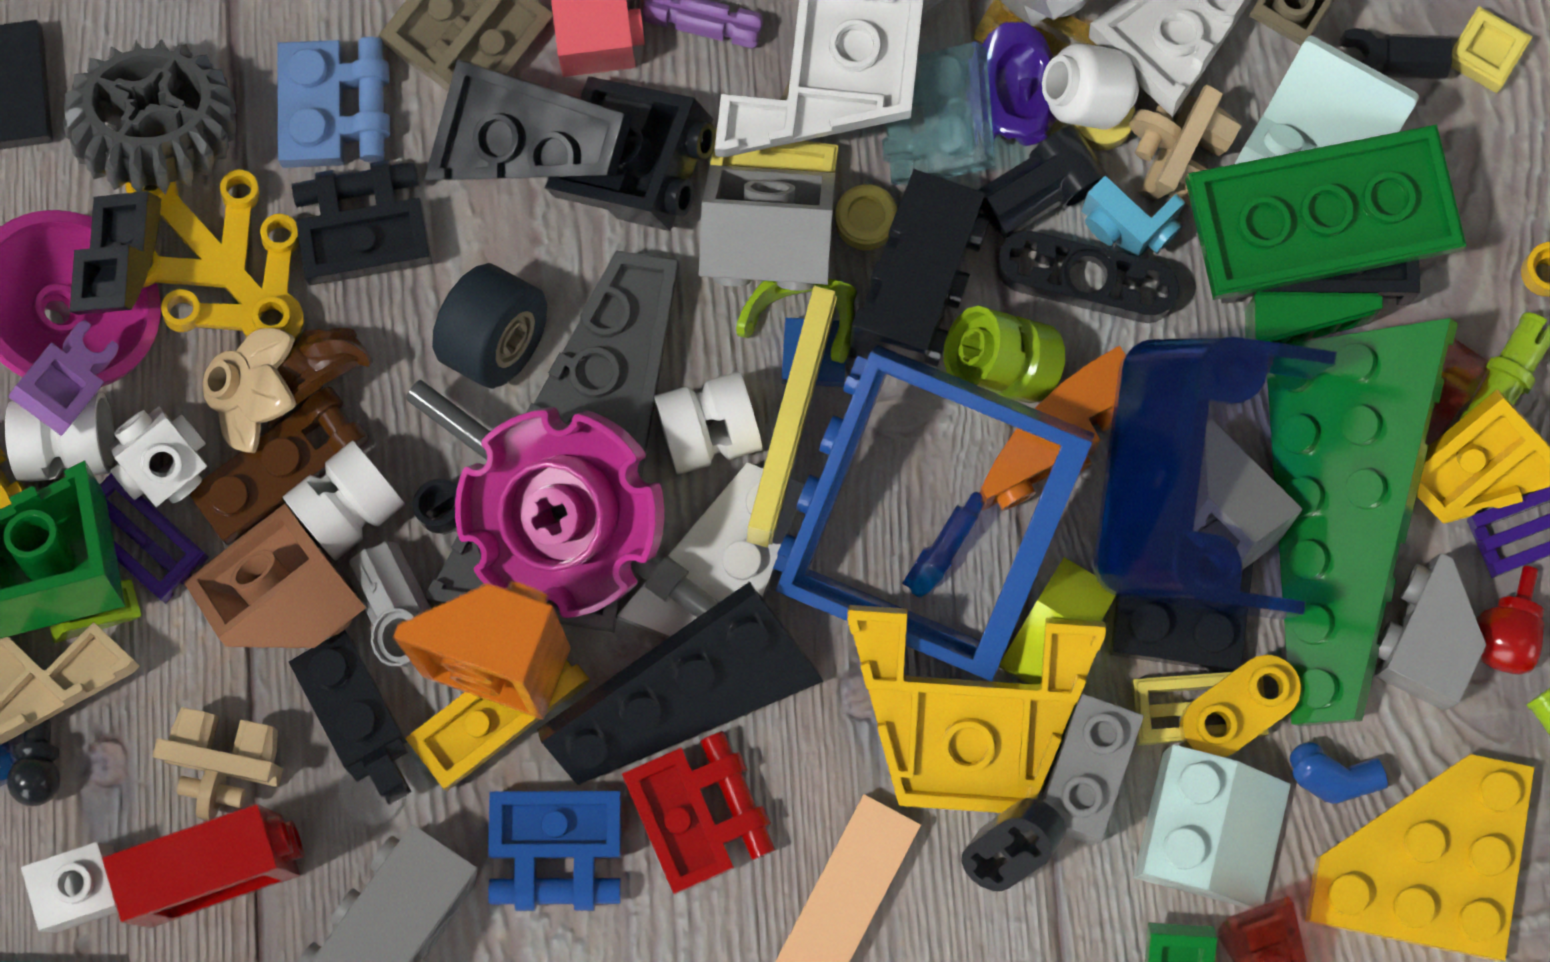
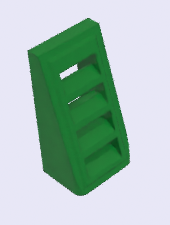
M1257 292L1245 308L1246 354H1257L1265 352V347L1303 342L1369 324L1382 310L1383 297L1379 296V293Z

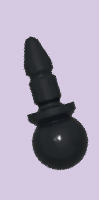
M49 719L25 731L24 743L13 746L12 755L17 761L9 769L7 788L10 795L17 802L25 806H40L49 802L56 795L60 786V773L54 763L59 758V748L49 744L52 725Z

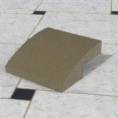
M406 0L379 33L378 38L382 39L385 46L415 69L449 91L457 60L468 61L507 74L552 18L553 13L537 0Z

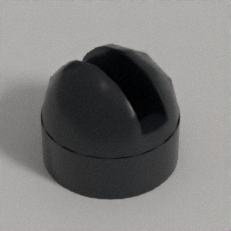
M433 479L424 483L416 491L412 503L413 512L421 525L428 531L446 535L457 530L455 508L437 520H431L455 506L457 491L455 483L446 479Z

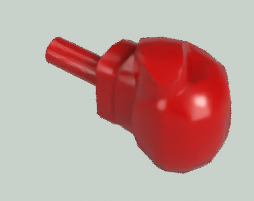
M1524 566L1522 568L1515 597L1506 596L1500 598L1497 607L1485 610L1476 618L1486 643L1481 658L1483 663L1491 668L1505 673L1522 675L1531 672L1539 662L1543 647L1544 608L1532 601L1539 572L1535 567Z

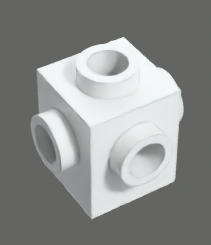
M158 406L150 414H147L145 410L138 412L115 431L114 435L117 439L109 447L119 464L110 471L134 500L144 493L155 507L167 498L171 503H176L189 495L201 483L202 478L198 474L207 465L198 450L206 443L182 414L172 421L163 409ZM167 452L173 456V459L159 471L154 472L149 468L150 458L155 453Z

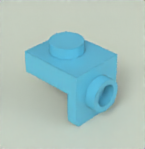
M1104 176L1087 193L1081 212L1087 216L1085 218L1087 227L1100 241L1109 246L1115 242L1127 254L1140 257L1149 247L1158 254L1175 238L1183 227L1177 219L1186 202L1175 194L1151 218L1111 180Z

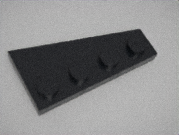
M749 581L537 729V732L544 747L577 785H580L823 682V679L817 668Z

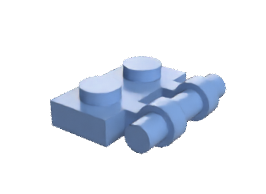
M378 37L360 38L358 40V60L353 63H343V48L339 40L277 43L278 161L282 168L344 166V142L359 141L360 160L364 162L383 161L384 139L390 137V116L384 113L383 86L388 85L390 81L389 63L383 60V40ZM343 89H359V113L353 116H343Z

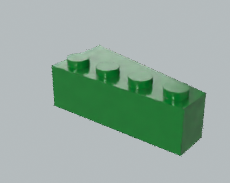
M85 460L64 470L66 477L38 491L34 486H31L9 497L11 504L0 509V639L125 607L106 495Z

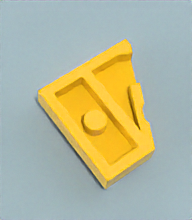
M1497 389L1429 445L1417 497L1443 524L1473 516L1477 511L1486 507L1499 509L1523 502V494L1550 487V444Z

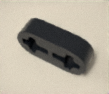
M1025 798L1017 801L982 826L962 852L961 862L964 871L971 880L985 889L999 892L1009 889L1049 861L1066 836L1064 820L1056 809L1044 801L1034 798ZM1030 830L1034 832V834L1028 838H1026L1021 833H1026ZM1000 852L1004 857L996 860L993 856Z

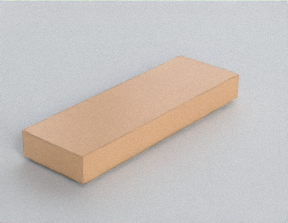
M863 794L775 962H850L921 824Z

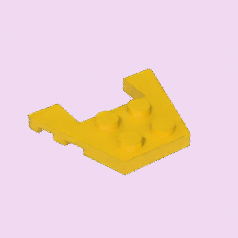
M849 605L847 621L858 651L862 675L871 698L877 720V729L899 806L1002 813L1019 800L1025 798L1037 799L1062 740L1061 736L1071 712L1085 686L1086 677L1093 660L1104 641L1106 633L1105 622L1046 618L1041 684L1035 685L906 676L904 674L908 609Z

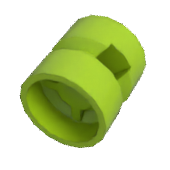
M978 305L963 311L957 316L950 327L944 344V364L948 374L1009 399L1031 404L1044 400L1054 391L1061 380L1065 366V346L1061 334L1054 326L1020 316L1015 317L1005 312Z

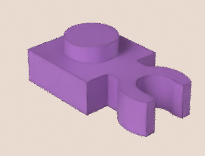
M86 320L79 322L72 329L63 343L62 350L51 342L8 396L61 436H63L103 385L104 381L95 374L101 373L106 369L117 354L119 347L117 343L111 341L102 352L96 353L88 350L83 343V337L91 324Z

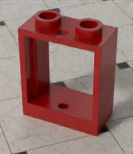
M255 804L102 857V861L121 923L153 928L299 877L300 872L296 860L304 857V849L293 820L284 822L281 814Z

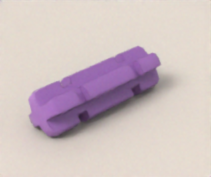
M645 0L643 5V19L647 23L667 27L670 22L676 24L675 30L723 41L725 36L732 38L731 44L748 48L756 47L763 28V16L759 12L739 8L738 12L735 13L730 11L731 5L711 0Z

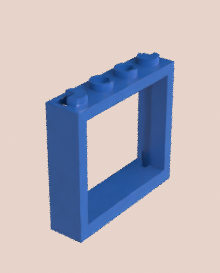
M877 345L870 352L868 359L857 355L851 373L847 376L843 391L853 395L844 419L833 415L826 429L819 451L829 455L821 477L818 478L810 474L803 487L795 510L806 515L797 537L786 534L780 545L773 569L782 572L775 591L847 621L849 605L902 608L809 569L887 375L1061 445L981 639L978 640L908 610L906 646L992 682L1088 454L1095 433Z

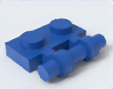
M489 791L488 857L490 859H515L514 878L489 879V904L515 905V911H536L537 904H574V911H594L595 904H621V878H595V859L621 858V791ZM537 859H574L573 878H537Z

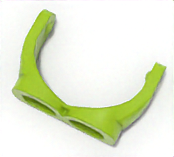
M828 278V284H815V286L835 291V296H837L836 307L839 312V329L831 348V360L843 363L850 351L851 330L855 319L854 301L858 292L850 284ZM763 280L751 294L740 313L736 326L737 336L747 339L751 337L758 318L767 305L790 295L812 291L813 288L801 291L788 290L779 287L777 281Z

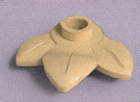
M275 328L258 329L249 334L236 351H224L214 357L208 365L203 377L204 399L212 410L218 412L222 436L230 447L247 453H255L259 444L261 423L274 420L295 408L296 400L277 370L285 361L293 346L295 339L291 334Z

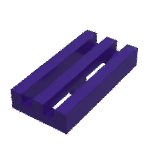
M110 473L100 484L106 495L110 520L165 568L168 574L159 581L114 540L117 561L166 604L174 595L172 591L180 583L184 585L183 581L191 576L190 572L198 564L201 566L209 556L143 496L134 500L113 474ZM115 490L186 553L178 563L108 500V497Z
M1550 487L1523 496V502L1499 509L1491 508L1475 514L1466 520L1491 578L1550 557V541L1500 560L1496 551L1497 548L1549 529L1550 514L1492 536L1489 535L1486 528L1488 525L1549 503Z

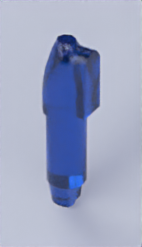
M975 491L970 494L963 506L957 504L932 546L922 548L901 583L910 588L911 593L915 596L922 598L942 581L946 571L953 565L955 555L979 519L980 512L985 503L980 492Z

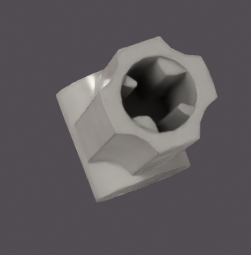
M385 541L378 546L364 549L349 560L350 566L346 573L359 599L366 607L365 611L373 625L371 645L374 654L381 662L388 666L415 667L393 636L398 624L431 610V607L398 543Z

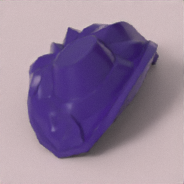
M1004 22L989 33L977 57L974 84L967 94L974 111V120L980 124L983 137L990 146L994 145V140L998 134L1007 139L1014 138L1022 146L1041 143L1048 137L1047 131L1057 120L1050 111L1048 102L1042 93L1043 74L1047 64L1054 57L1044 36L1027 22Z

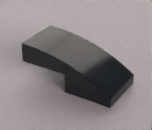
M149 191L93 197L90 249L74 250L70 312L82 315L132 310L141 293L151 265L158 233L162 198Z

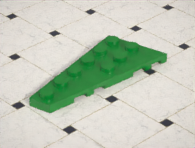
M1451 318L1265 347L1274 481L1302 508L1300 514L1279 541L1287 662L1297 672L1301 686L1299 700L1291 711V725L1302 727L1363 721L1381 645L1377 640L1386 602H1391L1396 584V578L1393 577L1398 552L1400 544H1405L1429 447L1425 440L1434 403H1439L1444 384V379L1441 378L1448 345H1453L1458 323Z

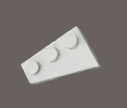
M1122 0L1090 23L1089 38L1097 46L1120 50L1129 57L1136 72L1138 85L1173 117L1251 0Z
M746 463L668 556L689 571L686 578L718 602L749 581L764 599L775 571L773 566L778 556V550L785 535L790 533L798 512L795 510L805 484L790 479L773 544H769L767 548L746 542L747 529L763 468ZM646 582L617 615L621 621L665 638H669L697 618L673 599L664 602L645 587Z

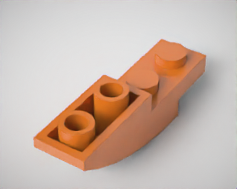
M1186 339L1132 367L1119 345L1091 361L1062 382L1034 409L1095 433L1080 470L1081 473L1092 465L1089 456L1094 454L1101 441L1093 427L1094 425L1099 424L1102 431L1109 430L1135 415L1136 412L1132 407L1133 405L1153 395L1158 403L1178 395L1191 385L1188 377L1193 374L1201 360L1189 339ZM1017 428L995 459L980 489L977 501L981 509L984 511L998 503L1002 511H1006L1034 496L1036 491L1032 485L1048 478L1061 445Z

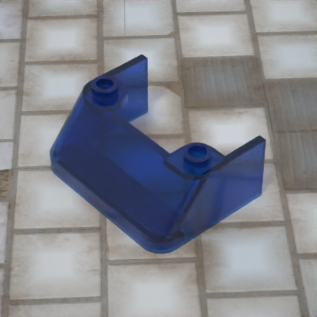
M1241 337L1150 339L1136 344L1125 354L1118 371L1093 562L1095 576L1106 591L1120 597L1277 620L1304 615L1306 601L1240 592L1242 560L1236 547L1220 535L1193 530L1210 402L1240 404L1248 401L1262 389L1267 373L1312 379L1335 365L1336 351Z

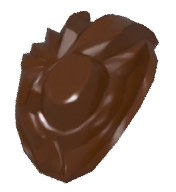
M353 329L304 330L303 335L293 344L290 353L277 370L292 392L296 405L315 391L321 390L323 384L350 371L358 364L365 367L371 366L373 360L365 347L356 338L357 334ZM282 416L267 421L268 427L273 426Z

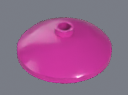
M43 210L21 215L0 227V362L21 377L26 374L51 342L62 350L63 343L72 329L84 320L91 324L83 337V343L88 350L96 353L102 352L111 341L119 345L117 354L106 369L101 373L95 374L104 381L101 387L109 385L130 373L148 353L155 340L161 316V302L157 283L142 288L132 310L82 315L70 312L74 250L90 249L92 217L71 211ZM53 310L58 312L63 319V323L58 324L50 321L46 317L45 311Z

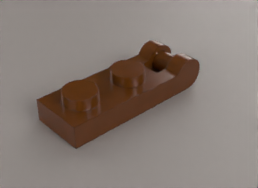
M326 387L312 395L298 411L260 437L255 453L239 452L203 478L201 483L189 494L225 544L229 545L286 503L282 497L307 476L313 475L319 478L326 474L325 462L352 440L359 448H362L369 440L368 434L359 422H350L341 410L343 401L332 387ZM321 425L330 438L327 443L315 450L306 438V435Z

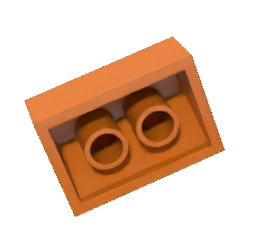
M514 581L509 582L507 590L487 583L398 624L393 636L423 678L544 720L571 649L553 606L546 604L548 596L536 588Z

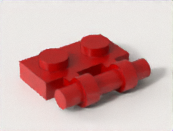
M724 731L712 734L700 741L709 764L698 769L691 770L681 747L622 773L674 896L733 870L734 867L724 846L727 843L742 838L752 861L776 850L766 829L771 824L763 805L756 806L743 776V773L748 769L741 753H733ZM719 784L733 818L715 825L701 791Z

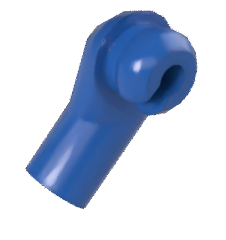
M1313 742L1298 745L1290 755L1289 761L1293 768L1292 774L1300 787L1324 802L1338 804L1388 788L1386 773L1378 758L1344 767L1327 754H1324L1323 748Z

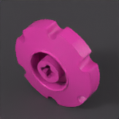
M549 407L511 418L498 425L482 439L481 445L486 450L487 462L485 465L475 463L463 468L456 491L455 520L459 540L461 542H474L480 548L481 560L474 566V572L484 584L489 583L507 590L509 582L514 581L536 588L548 596L547 601L552 600L557 604L563 618L582 616L597 611L621 598L637 584V579L632 574L631 563L633 560L645 563L656 556L663 535L664 500L661 485L658 482L646 483L640 478L637 471L638 464L645 458L646 453L628 432L610 419L591 411L575 414L571 424L567 425L561 420L558 409L556 407ZM563 504L568 515L556 521L551 509Z

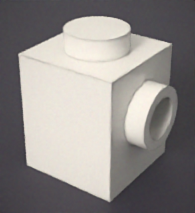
M94 842L21 867L38 931L58 933L118 913L102 861V857L115 853L113 846Z

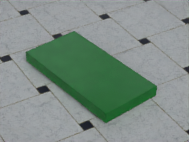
M1437 124L1188 173L1185 178L1213 300L1460 252L1467 246Z

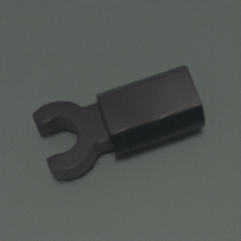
M1352 28L1344 31L1340 38V47L1358 48L1364 55V60L1360 62L1387 77L1446 79L1450 73L1452 65V38L1450 36L1386 34L1384 39H1380L1363 28Z

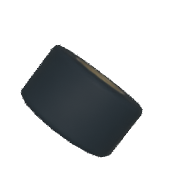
M492 263L475 266L458 280L446 296L438 312L433 328L432 348L437 360L489 389L505 385L520 373L531 359L541 340L547 321L548 306L543 291Z

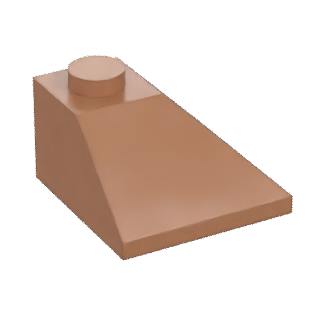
M285 503L183 581L217 637L226 647L315 648L328 637L335 636L344 631L352 619L366 608L344 577Z

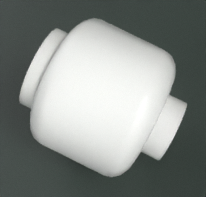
M1073 43L1063 48L1047 64L1042 79L1044 98L1048 102L1050 111L1059 121L1103 130L1118 125L1127 116L1130 109L1136 103L1139 92L1136 72L1129 57L1120 50L1084 43Z

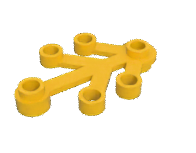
M238 169L228 172L221 180L220 191L223 203L226 206L222 244L178 197L179 192L176 181L169 184L166 194L160 188L149 191L162 198L160 216L199 259L158 256L154 250L151 261L152 266L148 271L143 287L151 286L154 283L226 288L239 302V304L199 303L198 298L192 292L185 289L173 290L163 298L161 303V311L166 325L176 332H188L195 327L242 331L246 338L258 329L275 328L291 334L295 342L302 333L304 315L297 299L288 293L291 256L299 245L297 224L293 218L286 214H273L267 217L261 225L262 244L265 250L268 251L262 288L245 271L251 211L259 200V188L254 175L246 170ZM130 182L125 184L127 193L136 192ZM237 184H244L251 188L250 193L243 198L232 197L229 194V190ZM277 228H285L291 232L290 238L281 243L272 241L269 238V234ZM179 303H186L193 307L192 313L183 319L171 316V309ZM268 310H277L283 314L282 320L276 325H266L260 321V317Z

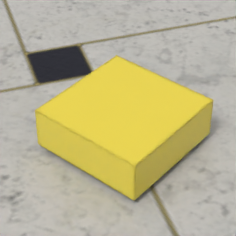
M1478 6L1452 48L1451 68L1497 94L1532 36Z

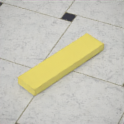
M813 286L750 516L746 540L748 543L767 548L769 544H773L835 315L837 303L835 291Z

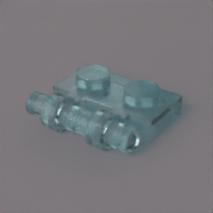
M975 41L920 55L921 79H917L914 82L912 108L923 105L925 132L912 135L911 118L886 123L887 137L882 139L883 160L888 162L890 166L891 183L894 185H907L912 171L915 169L914 161L926 158L928 174L943 179L995 168L986 48Z

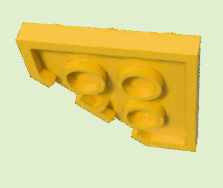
M1473 754L1464 756L1432 780L1411 792L1370 820L1366 825L1315 858L1305 922L1497 962L1506 961L1535 767Z

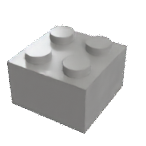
M710 165L701 209L699 276L713 277L715 283L724 286H744L749 284L751 280L777 281L779 287L796 291L812 289L815 284H828L835 173Z

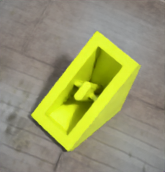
M1064 557L998 667L1026 684H1041L1045 619L1102 621L1119 589Z

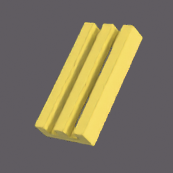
M1232 672L1133 679L1131 681L1132 695H1134L1135 704L1133 711L1144 715L1136 738L1137 746L1183 743L1179 727L1152 729L1151 719L1181 717L1184 709L1191 702L1149 705L1148 693L1210 689ZM1261 676L1257 683V689L1260 695L1265 698L1263 676ZM1227 724L1205 725V729L1211 736L1220 738L1225 734ZM1268 729L1257 737L1267 736L1269 734Z

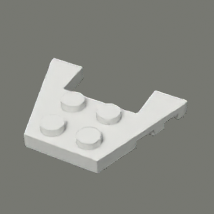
M799 0L788 99L776 100L721 94L715 156L728 157L911 118L923 0Z

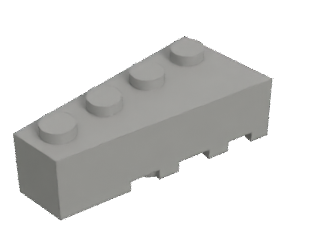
M411 824L400 840L392 835L379 849L370 865V868L376 873L363 891L359 892L352 888L342 899L331 917V922L337 926L324 944L320 946L312 942L297 962H412L416 955L422 960L425 959L474 888L477 867Z

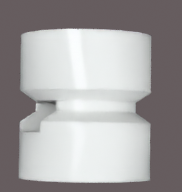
M740 371L705 380L702 392L695 393L688 386L654 395L663 433L677 475L710 466L714 454L721 453L728 460L762 450L755 415ZM706 420H715L711 425H706Z
M98 391L63 436L56 433L13 400L8 403L5 415V441L11 470L16 480L20 483L56 479L60 476L63 468L68 469L84 460L94 475L110 474V470L114 468L115 458L109 447L115 441L114 424L110 405L102 391Z
M353 440L325 462L326 474L323 477L319 478L309 475L282 497L335 561L363 539L362 527L364 525L371 524L378 527L405 505L396 491Z

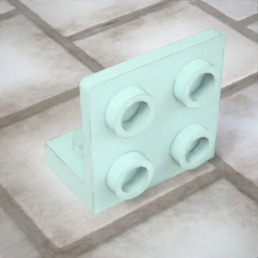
M1308 36L1234 164L1399 132L1416 105L1419 95L1408 87L1318 38Z

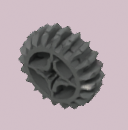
M162 39L154 48L143 49L138 41L135 40L131 51L122 53L111 46L107 61L90 58L87 69L88 73L74 74L72 90L65 93L64 109L66 119L63 120L66 138L70 139L73 155L77 158L79 164H86L87 170L90 171L93 179L107 176V181L110 182L114 190L127 182L132 184L136 192H142L147 185H157L166 194L171 182L179 180L188 187H191L194 172L211 175L214 160L226 159L229 141L234 140V133L236 132L235 98L230 92L222 69H213L207 54L193 57L186 44L174 51H169ZM185 103L193 107L195 110L185 107ZM104 123L115 125L117 132L107 127Z

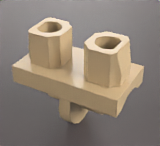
M1208 84L1205 85L1198 97L1187 96L1174 121H1171L1173 117L1160 105H1158L1155 112L1149 110L1135 111L1129 126L1141 140L1134 153L1143 160L1151 161L1157 148L1160 147L1137 193L1152 202L1165 195L1172 198L1177 194L1186 202L1185 204L1191 205L1185 178L1188 173L1207 170V168L1191 160L1197 145L1216 156H1220L1227 152L1241 128V123L1217 106L1223 93Z
M181 707L172 726L169 740L157 738L152 757L164 760V763L204 771L202 779L182 775L177 786L178 795L197 799L196 816L199 819L208 821L214 819L221 804L238 808L242 807L246 790L226 785V777L279 788L283 768L274 764L278 730L276 728L240 720L232 754L212 750L219 717L204 711Z

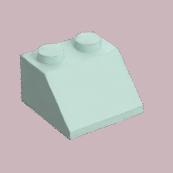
M1174 744L1162 753L1133 878L1262 911L1291 784L1236 760Z

